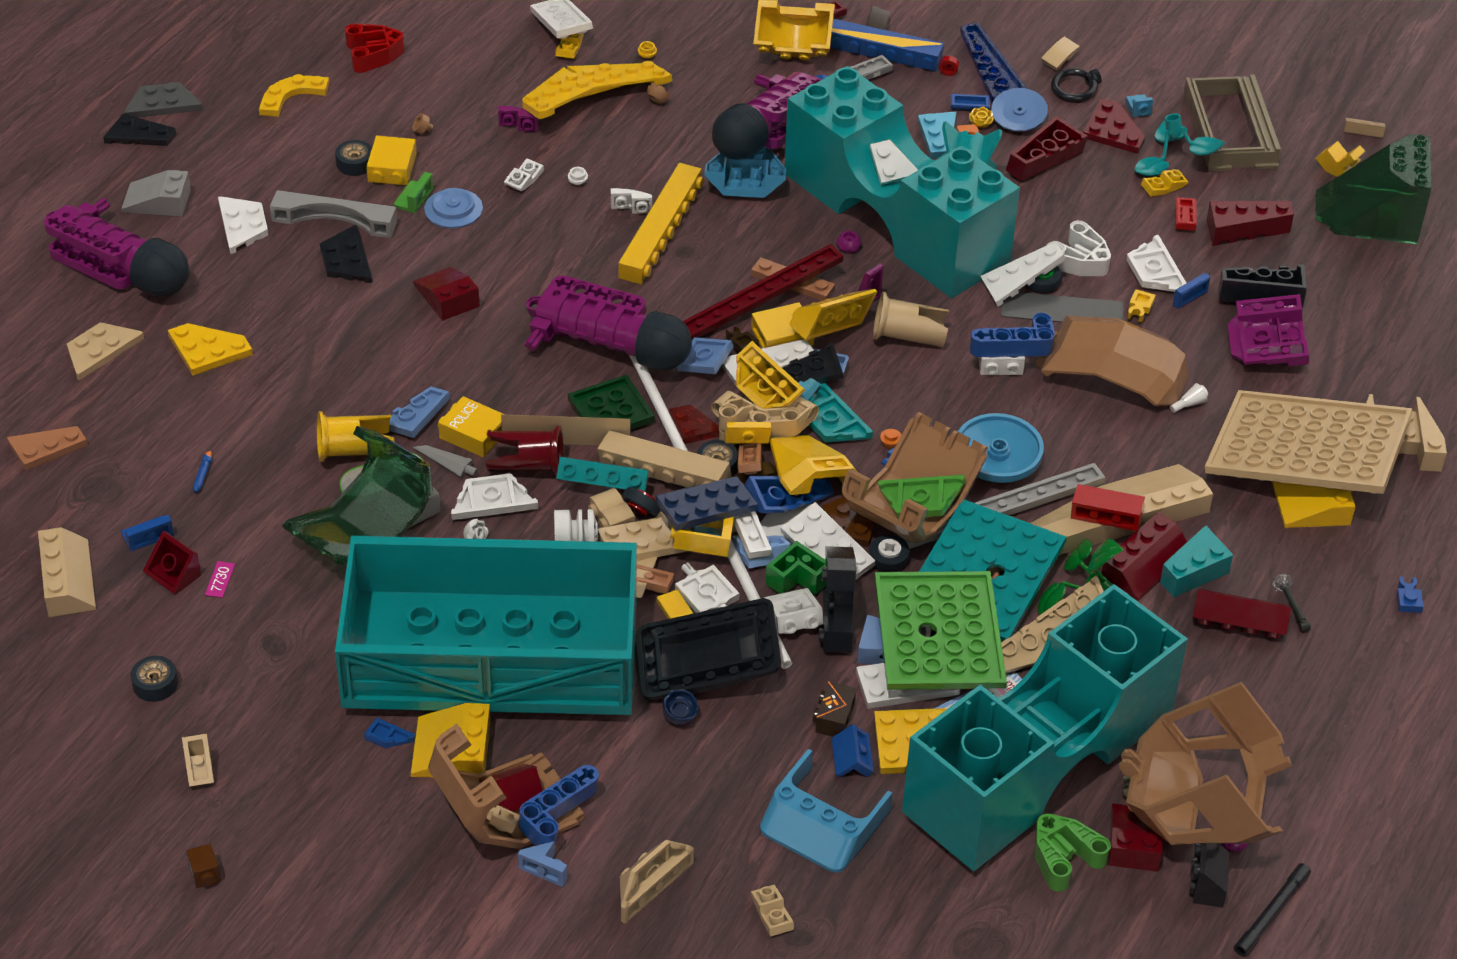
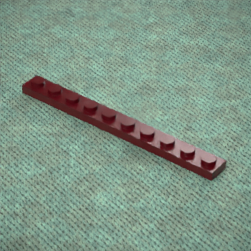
M829 244L687 318L683 322L690 331L691 339L693 340L694 337L699 338L840 264L843 262V255L832 244Z

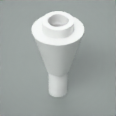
M1195 383L1179 401L1170 405L1171 411L1175 413L1184 407L1207 402L1208 392L1206 388Z

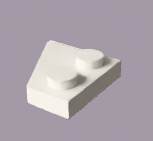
M891 140L870 144L869 148L880 185L900 181L918 171Z

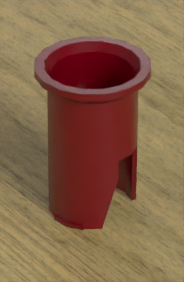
M556 426L553 431H487V436H490L492 441L518 447V455H507L487 460V471H553L557 476L559 459L564 457L563 431L561 426Z

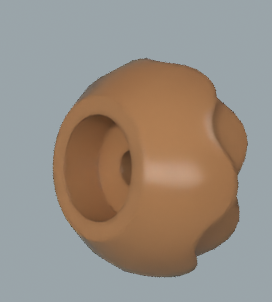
M655 83L648 86L647 94L652 101L662 104L670 99V92H666L663 86H656Z

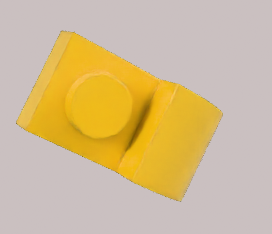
M1339 141L1327 147L1315 159L1326 172L1336 177H1344L1357 166V163L1361 160L1359 156L1365 150L1359 145L1347 153Z

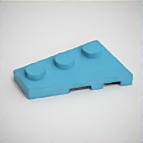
M956 112L918 115V124L930 158H938L947 153L942 125L943 122L947 121L954 127Z

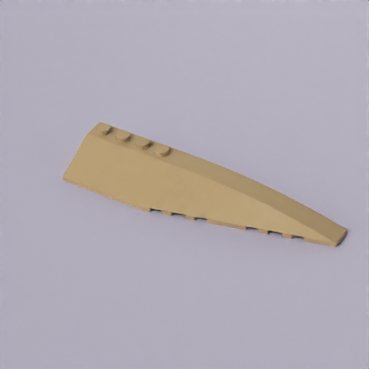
M1180 464L1097 487L1145 496L1144 511L1139 528L1158 512L1174 522L1209 513L1213 493L1203 478ZM1072 501L1031 522V524L1066 536V543L1059 555L1078 548V545L1084 539L1090 540L1093 546L1104 542L1106 539L1114 540L1136 532L1071 519ZM992 567L987 571H990L991 574H994L995 572L1003 571V569L999 567Z

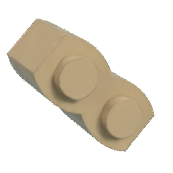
M615 488L590 497L588 509H593L600 528L635 522V516L631 508L624 502L620 493Z

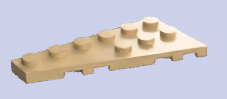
M1097 575L1088 583L1076 589L1071 595L1042 613L1033 622L1025 625L1016 634L1001 642L1006 674L1033 666L1044 648L1048 633L1104 592Z

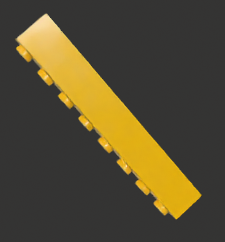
M683 163L677 165L618 263L619 279L642 285L645 278L650 276L652 266L657 264L661 251L664 252L668 239H672L674 229L680 225L683 214L688 212L690 202L695 200L697 190L703 186L702 168Z

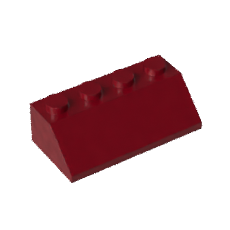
M1158 512L1120 545L1124 551H1121L1103 564L1101 573L1112 584H1115L1136 601H1139L1161 581L1164 563L1183 547L1187 540L1176 522Z
M1197 588L1193 618H1197V623L1211 625V621L1219 622L1222 628L1234 629L1235 625L1244 627V632L1257 634V631L1261 630L1267 631L1266 636L1280 638L1281 634H1287L1291 607L1285 604Z

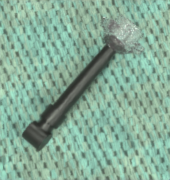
M1284 573L1277 575L1272 583L1276 591H1284L1295 614L1299 631H1310L1311 625L1308 621L1306 622L1304 614L1301 613L1289 589L1294 582L1290 575Z

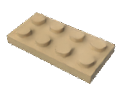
M666 517L597 528L600 542L637 543V561L687 552L686 550L673 549L674 539H670L672 525ZM690 528L682 529L685 531H691Z

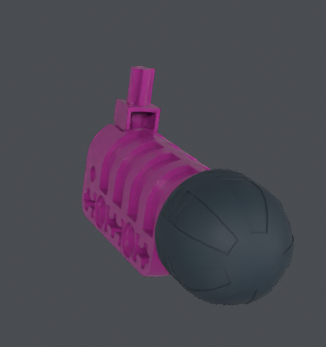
M794 72L787 77L777 74L772 78L757 74L756 79H754L755 85L766 88L767 91L761 93L747 104H734L716 118L712 129L714 146L723 156L733 160L751 157L763 147L770 149L780 148L786 143L788 98L804 90L808 85L815 84L822 79L802 72Z
M105 198L93 206L86 202L79 207L65 205L57 211L46 215L44 220L45 231L47 234L57 238L49 245L51 258L113 288L123 289L133 284L136 288L151 295L169 296L180 291L188 280V260L183 251L177 246L160 238H151L149 240L140 238L132 232L125 231L123 228L109 224L106 220L101 219L100 214L110 207V203Z
M561 275L552 280L542 296H533L526 301L528 314L534 317L529 325L531 335L524 344L525 347L529 348V351L536 350L542 340L549 342L554 334L561 336L568 334L570 338L578 341L586 339L592 345H606L608 349L617 352L624 350L628 355L635 356L640 365L657 370H670L679 366L687 359L691 351L692 339L686 324L673 315L658 311H652L645 315L647 310L646 304L641 296ZM578 289H585L583 293H575ZM616 299L623 300L621 303L618 304L612 303ZM538 304L536 309L531 308L533 305Z

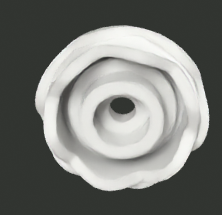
M478 519L469 521L464 528V538L486 539L489 533L485 522Z

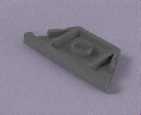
M169 82L140 86L124 110V114L138 118L201 111L202 107L201 102L180 82Z

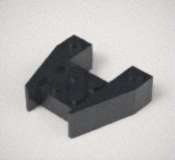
M825 546L826 567H822V581H826L827 590H823V628H819V643H823V652L852 653L853 598L856 586V558L853 547Z

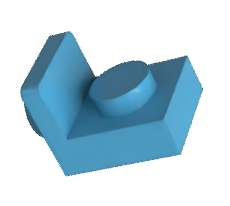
M1145 94L1126 97L1125 103L1132 117L1151 115L1153 107L1152 97L1146 98Z

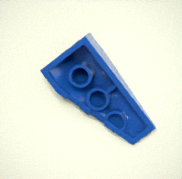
M749 476L744 485L758 503L757 511L755 512L784 513L833 496L834 494L828 478H815L810 493L790 495L781 484L779 476Z

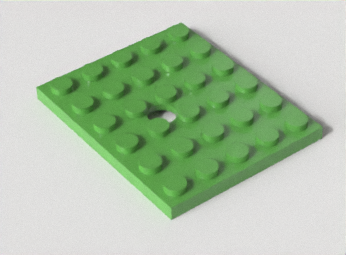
M990 571L875 572L874 582L887 690L975 689L980 684L986 689L1006 688L1007 679ZM929 625L937 633L932 637H925L919 633L921 626Z

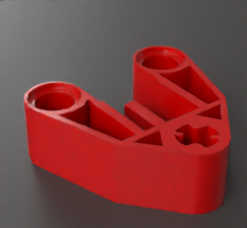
M349 24L345 27L346 46L352 49V69L355 72L364 73L390 64L404 53V36L399 30L373 24Z

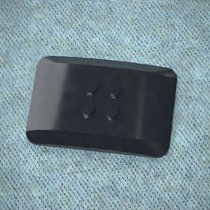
M766 598L642 625L636 632L641 692L648 700L664 699L672 690L683 689L696 694L720 689L773 674L781 667L774 606Z

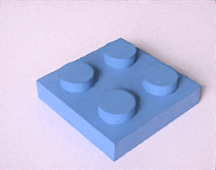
M694 337L690 354L682 364L677 366L678 371L716 374L734 347L732 340Z

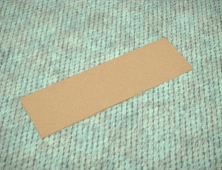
M501 414L502 431H553L556 426H561L564 444L599 446L609 430L630 436V419Z

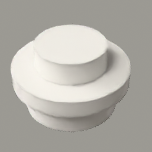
M573 167L568 173V180L572 184L581 185L588 180V174L582 167Z

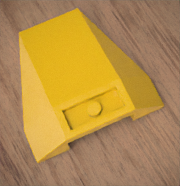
M809 435L770 438L779 480L790 495L810 493L815 478L838 477L843 483L848 470L853 469L857 471L845 455Z

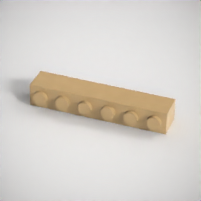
M610 430L597 448L600 463L649 470L648 477L686 488L732 477L730 463L727 461Z

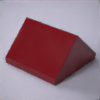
M162 531L143 572L172 593L178 594L201 576L198 553L166 531Z
M521 764L479 779V783H482L492 776L506 796V799L498 805L514 813L520 812L523 803L543 791L537 767L528 764Z

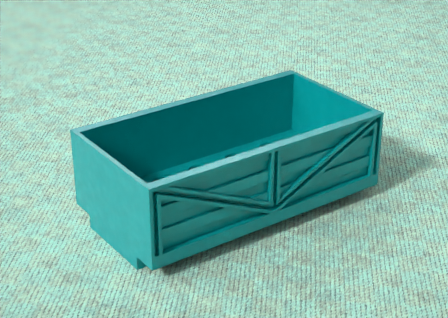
M351 536L335 648L341 708L443 710L463 703L490 704V712L632 715L637 606V543Z

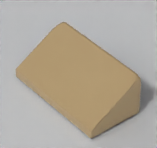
M1345 118L1344 132L1383 138L1386 126L1385 123Z

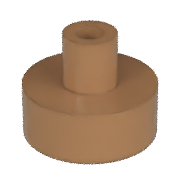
M419 113L413 122L412 130L419 134H423L425 131L431 132L433 125L429 123V116Z

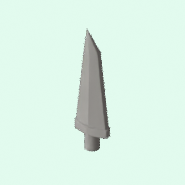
M428 445L412 447L460 478L465 474L476 477L479 470L471 466L473 460Z

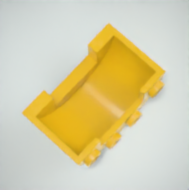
M758 0L753 44L758 48L759 52L780 55L782 59L799 57L800 60L809 61L811 57L827 56L830 52L835 4L815 3V8L780 6L778 0Z

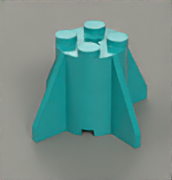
M947 121L943 122L942 131L947 153L962 146L972 151L976 157L993 169H997V164L990 158L1002 137L1001 129L985 136L977 132L973 135L968 134L969 131L958 132Z

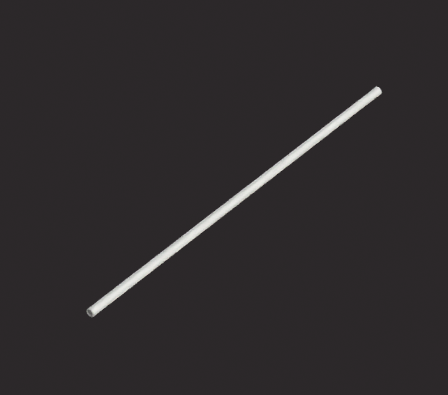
M629 355L674 448L688 451L647 367L640 365L635 356ZM716 529L719 536H721L722 529ZM730 539L728 559L748 600L761 599L732 539ZM778 635L781 668L787 669L792 665V661Z

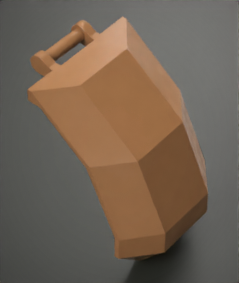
M1066 316L1060 330L1055 332L1051 354L1038 356L1035 362L1039 368H1042L1041 372L1046 376L1052 373L1095 375L1144 396L1154 406H1170L1179 401L1189 377L1186 354L1171 341L1119 318Z

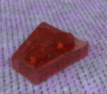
M692 405L669 409V413L684 444L719 437V425Z

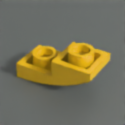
M584 33L571 34L569 37L561 39V43L556 48V56L574 59L580 49Z
M1173 169L1162 171L1160 177L1143 178L1141 186L1152 197L1176 191L1186 186L1188 180L1183 176L1182 172Z

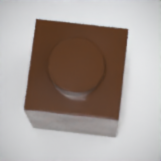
M211 843L186 850L196 888L211 886L214 883L221 882L218 863Z

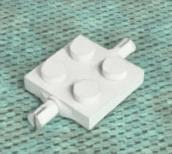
M690 563L683 564L681 569L688 576L675 583V590L678 589L686 603L695 613L725 607L739 600L740 593L714 565L696 571Z

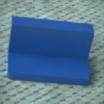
M169 515L160 516L121 531L131 552L156 543L162 531H166L174 536L172 521Z
M852 724L832 737L837 776L842 777L853 769L866 777L874 773L868 733Z

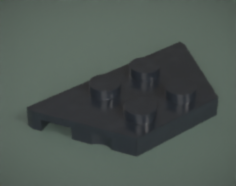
M353 225L319 243L327 277L343 278L352 281L354 277L364 278L365 283H372L371 273L357 225Z

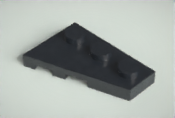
M122 114L103 139L104 143L111 144L112 141H122V144H130L131 141L142 142L143 145L167 146L175 137L176 128Z

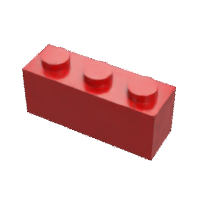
M1077 484L1072 500L1071 519L1138 531L1143 516L1145 496Z

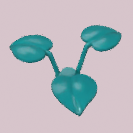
M1176 113L1169 114L1155 133V139L1158 142H1164L1162 157L1160 159L1158 157L1143 158L1136 164L1134 171L1147 176L1158 175L1162 171H1166L1169 168V163L1164 160L1166 159L1168 142L1171 140H1179L1185 137L1188 144L1191 145L1189 147L1190 152L1196 155L1211 154L1220 149L1225 144V141L1212 137H1197L1192 141L1187 134V128L1182 126L1181 115Z

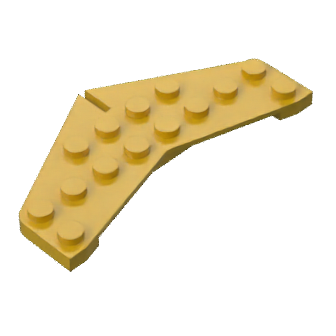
M652 61L635 64L603 63L600 65L567 66V69L563 67L523 97L522 107L536 118L542 119L555 114L556 108L572 100L628 84L650 82L651 84L661 85L672 82V74Z

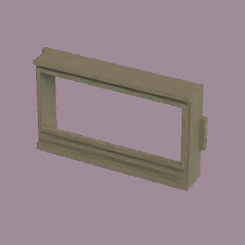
M1250 75L1249 77L1191 78V80L1189 77H1186L1183 95L1197 137L1214 138L1200 96L1242 94L1260 146L1222 148L1211 154L1203 155L1208 172L1232 171V168L1254 167L1255 170L1279 168L1278 161L1281 148L1255 75Z

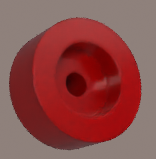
M945 56L941 59L939 70L942 74L953 76L958 72L959 61L955 57Z

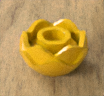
M985 107L974 108L969 114L970 122L976 124L977 128L981 129L991 125L994 120L992 111Z

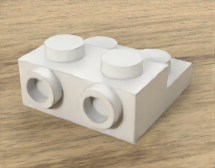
M808 588L764 597L769 599L774 606L777 632L779 634H791L803 628L814 629L823 624L822 607Z

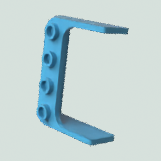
M808 749L775 789L761 820L760 831L770 840L826 870L841 872L847 868L891 811L893 793L887 791L872 812L865 818H854L797 788L812 768L813 751Z

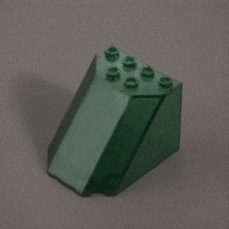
M1408 134L1317 189L1315 219L1320 223H1326L1330 226V231L1335 235L1417 244L1432 189L1431 137L1423 134Z

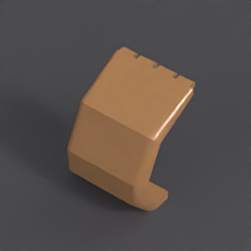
M920 412L917 413L915 418L909 420L885 467L872 480L850 469L846 473L842 486V493L852 511L913 543H920L933 537L952 517L958 505L965 500L988 457L986 454L987 446L973 440L970 446L971 438L956 430L951 434L952 429L938 421H935L934 427H932L933 419ZM951 475H964L966 480L964 486L943 516L926 517L928 508L907 499L904 501L899 519L891 509L878 485V481Z
M457 723L442 733L436 740L428 769L466 829L479 843L521 849L533 844L518 828V821L512 834L507 831H499L489 824L490 820L486 819L488 811L505 800L506 796L492 776L482 783H479V779L521 764H528L537 767L542 789L545 790L561 780L554 769L545 774L552 767L543 753H539L536 756L529 754L480 774L459 771L455 768L451 759L470 747L471 743ZM579 805L556 819L559 826L558 833L580 825L579 822L585 818V814Z

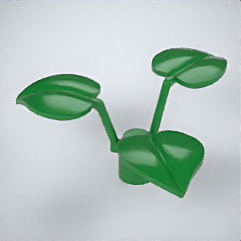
M1084 539L1078 545V548H1075L1069 554L1064 563V568L1066 571L1071 572L1080 565L1090 575L1086 583L1097 575L1102 589L1105 591L1113 584L1102 575L1098 568L1124 550L1113 539H1106L1093 552L1092 560L1087 567L1083 560L1091 553L1092 542ZM1062 581L1060 584L1057 582L1053 583L1039 599V616L1062 599L1066 592V586L1078 589L1081 586Z

